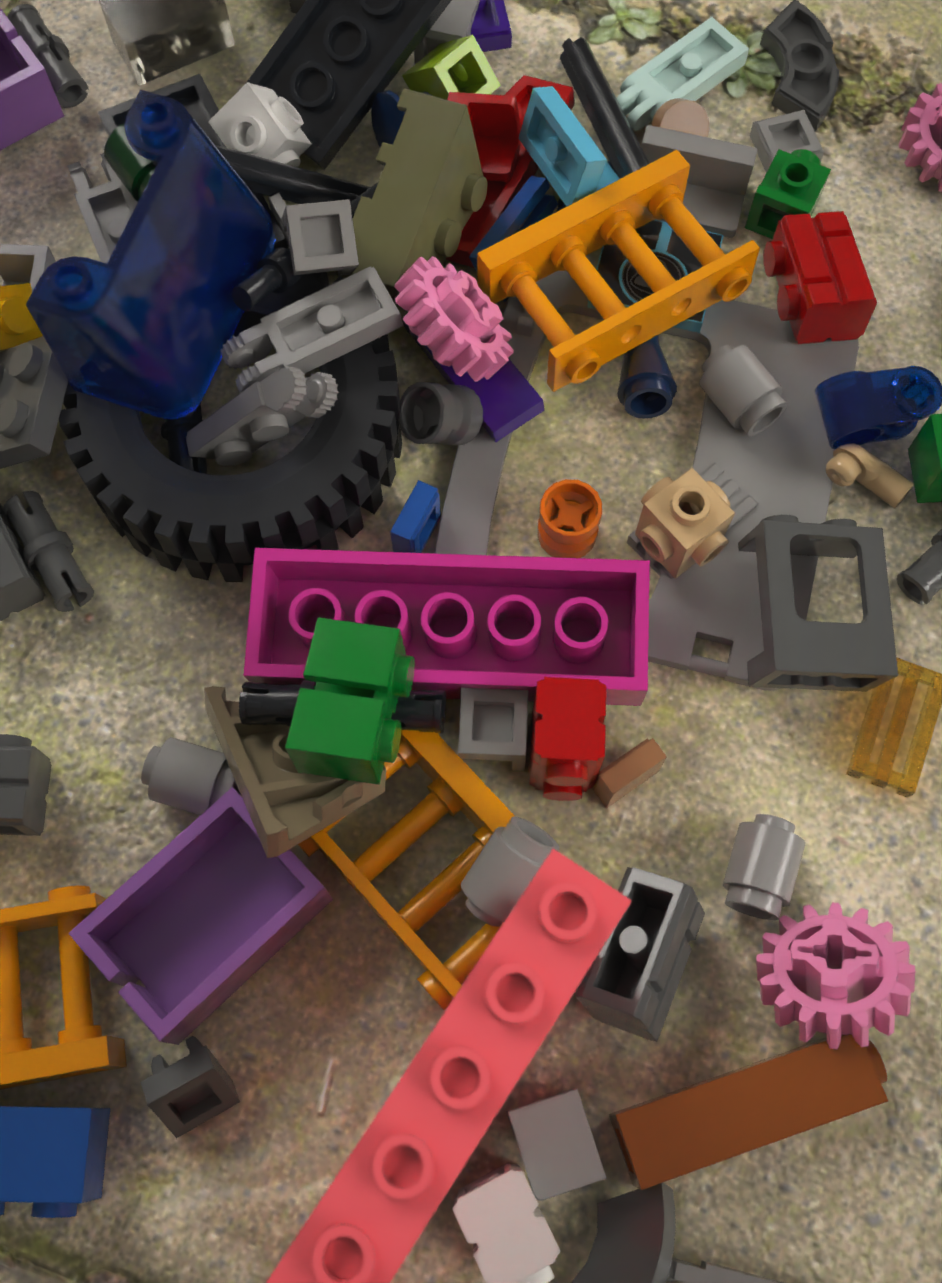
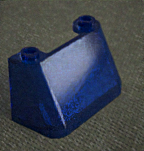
M140 89L126 116L124 123L125 133L132 149L144 158L156 161L157 167L107 263L77 256L58 260L50 265L41 275L26 306L73 390L156 417L176 419L185 417L196 410L203 400L222 359V345L232 338L244 312L234 303L231 291L255 273L258 262L273 251L275 235L270 214L186 108L171 98Z

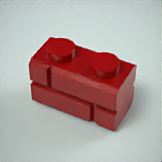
M844 211L818 213L812 218L810 213L784 215L778 221L773 240L766 243L763 256L766 275L768 277H776L778 283L777 310L781 321L790 322L795 341L798 344L824 342L827 338H831L832 341L858 339L864 334L877 301L847 216L844 214Z
M544 677V679L537 681L531 718L529 785L535 787V790H543V797L546 799L557 801L579 800L582 798V792H587V790L594 787L605 758L606 725L603 722L606 716L607 685L601 683L600 680Z

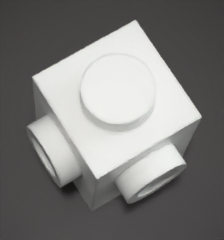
M248 82L208 121L228 149L295 167L300 165L301 160L299 156L311 145V142L300 128L303 125V119L295 107L285 98L278 97L273 89Z

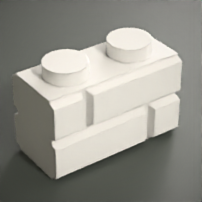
M508 1162L458 1189L452 1210L467 1243H473V1256L486 1283H548L555 1277L550 1265L556 1262V1257L561 1251L518 1164H510Z

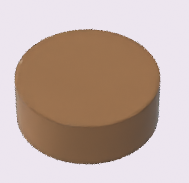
M676 98L665 102L655 113L651 126L708 137L709 119L705 109L699 103L687 99Z

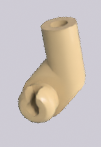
M854 443L841 445L833 451L834 457L826 464L827 476L835 484L851 486L856 480L894 509L915 485L886 462Z

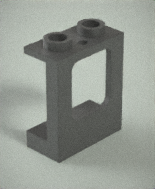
M774 515L762 519L753 530L738 542L739 551L756 552L764 646L763 652L747 662L749 687L867 692L898 676L883 528L857 526L856 521L851 519H833L817 524L799 522L798 518L793 515ZM791 555L855 558L857 556L863 620L861 623L819 622L800 618L795 609Z

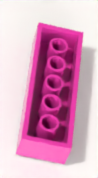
M255 548L243 676L253 683L301 685L305 679L303 674L317 618H326L400 629L406 655L414 656L415 659L414 679L411 690H445L446 699H461V688L528 690V702H534L537 681L544 679V677L596 679L607 685L606 705L641 706L648 691L650 560Z

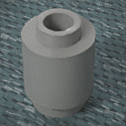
M725 345L712 353L703 363L702 370L704 374L700 379L699 386L734 429L742 428L748 436H754L772 425L786 410L788 404L781 397L783 388L746 345H740L735 348Z
M170 737L165 741L162 748L152 747L143 765L141 782L142 784L149 785L148 797L150 800L197 815L204 813L232 787L241 795L224 753Z
M758 814L754 822H741L739 824L723 881V887L728 890L725 904L728 907L752 917L775 921L779 919L781 908L790 905L806 844L800 836L794 834L795 825L780 817Z
M512 817L506 827H497L461 882L462 891L468 897L465 904L469 911L489 925L500 926L506 920L553 848L557 851L559 850L557 842L543 829L520 817Z

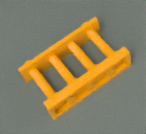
M678 150L657 159L477 253L478 287L482 292L487 294L490 301L495 304L507 297H516L552 344L553 348L549 349L547 384L553 392L571 382L579 384L588 380L602 365L721 300L729 302L736 299L751 284L760 247L754 240H751L727 254L720 249L683 204L690 164ZM655 219H664L703 267L676 281L635 230ZM606 244L616 245L654 293L626 308L586 255L602 248ZM558 270L567 271L604 320L575 335L536 282Z
M401 730L400 745L395 762H384L386 780L403 765L410 769L417 763L433 780L427 786L430 793L353 862L327 834L344 817L299 843L298 846L308 857L318 849L324 854L422 965L425 971L417 978V981L445 1011L502 924L500 926H492L486 923L443 964L418 937L416 932L462 890V880L497 827H506L510 819L516 816L438 733ZM461 811L478 829L472 834L475 842L404 907L396 912L370 882L447 813L455 816Z
M67 886L53 889L48 892L49 901L0 909V1090L127 1067L125 1039L107 1035L102 1036L101 1025H94L89 957L68 934L106 900L96 893H91L89 886ZM58 926L65 1030L58 1032V1044L32 1049L31 1038H24L18 933Z

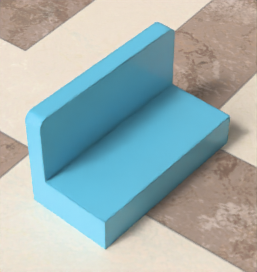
M553 86L533 88L519 134V140L566 207L619 180L620 178L609 165L606 157Z

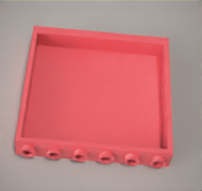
M554 848L551 850L266 1283H391L632 900Z

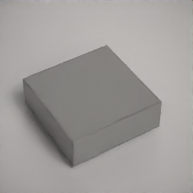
M805 110L753 122L749 136L754 147L758 148L757 153L766 173L778 149L790 154L798 149L813 152L821 162L824 151Z

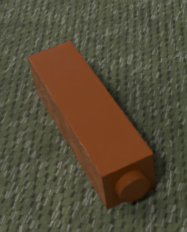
M851 1034L841 1035L838 1049H830L826 1037L610 1113L609 1117L632 1184L638 1189L643 1190L888 1102L882 1087V1083L887 1082V1072L877 1048L870 1040L869 1046L861 1047Z

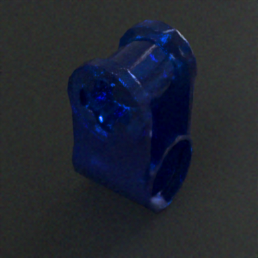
M908 366L873 372H846L821 382L814 390L831 449H837L841 445L852 443L860 446L872 442L899 440L906 437L916 428L918 420L928 418L942 405V385L939 379L930 370L921 366Z

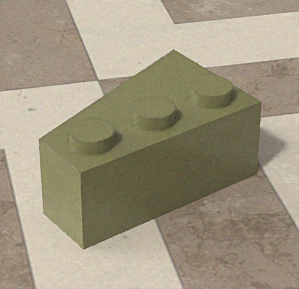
M403 88L397 103L398 109L404 111L405 115L393 145L382 142L376 157V161L384 165V169L371 199L361 196L352 219L359 265L351 274L353 275L370 266L371 268L374 267L399 310L402 321L408 311L401 308L395 302V298L400 294L394 287L395 283L419 257H423L428 261L433 256L443 265L446 258L451 257L456 252L461 240L462 230L472 213L480 210L487 194V179L483 176L467 105ZM344 275L341 277L345 279L351 275Z

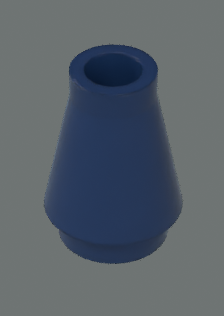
M657 335L624 353L617 397L620 403L624 405L626 412L636 418H654L667 412L672 405V399L676 395L677 386L660 347L659 336Z

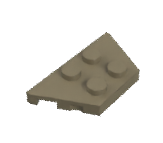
M212 686L204 688L205 710L267 858L283 854L385 792L386 768L384 766L380 785L297 772L285 749L290 726L274 724L243 725L239 716V702L226 701L225 687Z

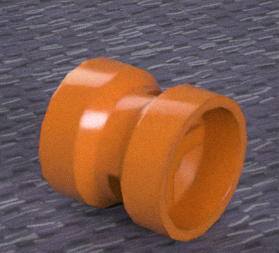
M565 479L554 483L545 491L540 501L538 540L541 547L550 556L581 558L593 549L602 517V501L595 489L580 480ZM564 527L566 529H572L573 531H564L561 528Z

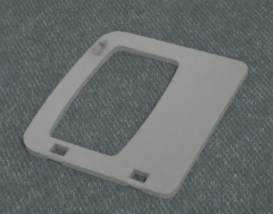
M558 270L536 282L559 314L566 312L603 319L596 309L587 307L588 298L567 271ZM510 297L502 315L504 319L499 324L511 333L512 339L507 343L513 348L514 352L508 358L529 382L546 336L516 297ZM721 300L706 308L700 333L675 327L662 333L696 340L707 348L709 356L725 345H730L732 348L746 345L783 388L781 397L788 405L784 413L772 425L754 436H748L742 428L734 429L705 393L700 431L692 468L701 475L716 463L724 472L712 482L722 488L733 479L741 486L736 493L728 498L732 510L749 495L758 502V505L726 532L725 537L729 540L727 546L709 563L702 567L695 563L676 579L674 577L670 579L662 571L652 598L649 599L648 662L684 671L689 669L724 678V681L749 686L747 662L763 652L764 646L756 552L739 551L738 542L753 530L762 519L769 516L793 515L802 523L821 524L825 522L833 481L827 476L826 464L834 457L833 451L840 447L859 350V340L832 341L831 338H827L824 342L798 344L795 341L790 322L781 321L778 310L735 300L729 302ZM481 425L479 433L472 441L465 445H458L442 511L435 554L487 555L493 511L512 432L495 443ZM791 555L795 609L798 616L806 620L818 556ZM695 638L731 646L728 662L692 654ZM753 687V688H757V689H761V690H768V691H775V690L781 689V688Z

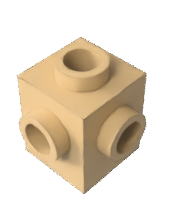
M693 468L689 469L675 481L670 477L661 479L643 496L641 500L643 508L635 536L640 540L645 551L654 560L660 562L675 579L695 563L700 567L706 565L727 546L729 540L725 537V534L735 512L731 509L729 499L724 491L714 482L705 481Z

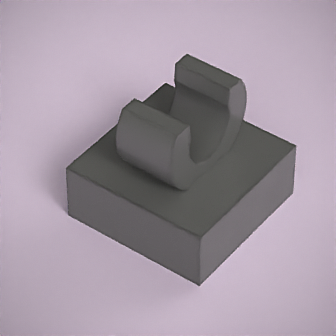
M194 1036L186 1039V1045L190 1052L188 1056L169 1065L159 1054L152 1059L151 1070L153 1075L141 1081L147 1105L176 1138L240 1103L233 1080L206 1045L203 1046Z

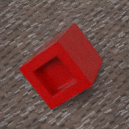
M449 92L447 100L461 103L468 107L483 176L488 181H510L522 143L519 140L521 124L517 99L509 95Z

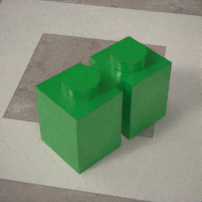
M317 618L303 674L305 680L314 681L316 685L314 690L300 688L285 746L297 772L380 785L384 762H395L400 745L401 722L400 720L391 719L392 713L395 714L398 697H409L414 679L415 659L414 656L406 655L400 629Z

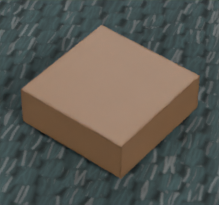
M647 738L599 771L593 791L604 806L608 808L657 774L667 756L653 738L651 740Z

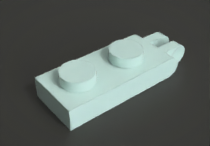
M713 17L707 19L623 81L620 88L621 94L616 98L625 116L629 114L627 120L631 128L635 131L643 128L653 120L657 110L671 99L698 100L745 65L749 48Z

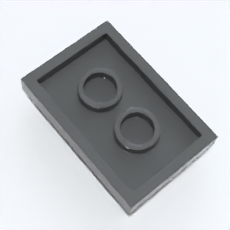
M59 331L0 352V469L50 455L78 344Z

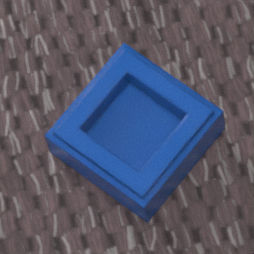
M418 480L390 531L393 552L422 553L441 518L438 488Z

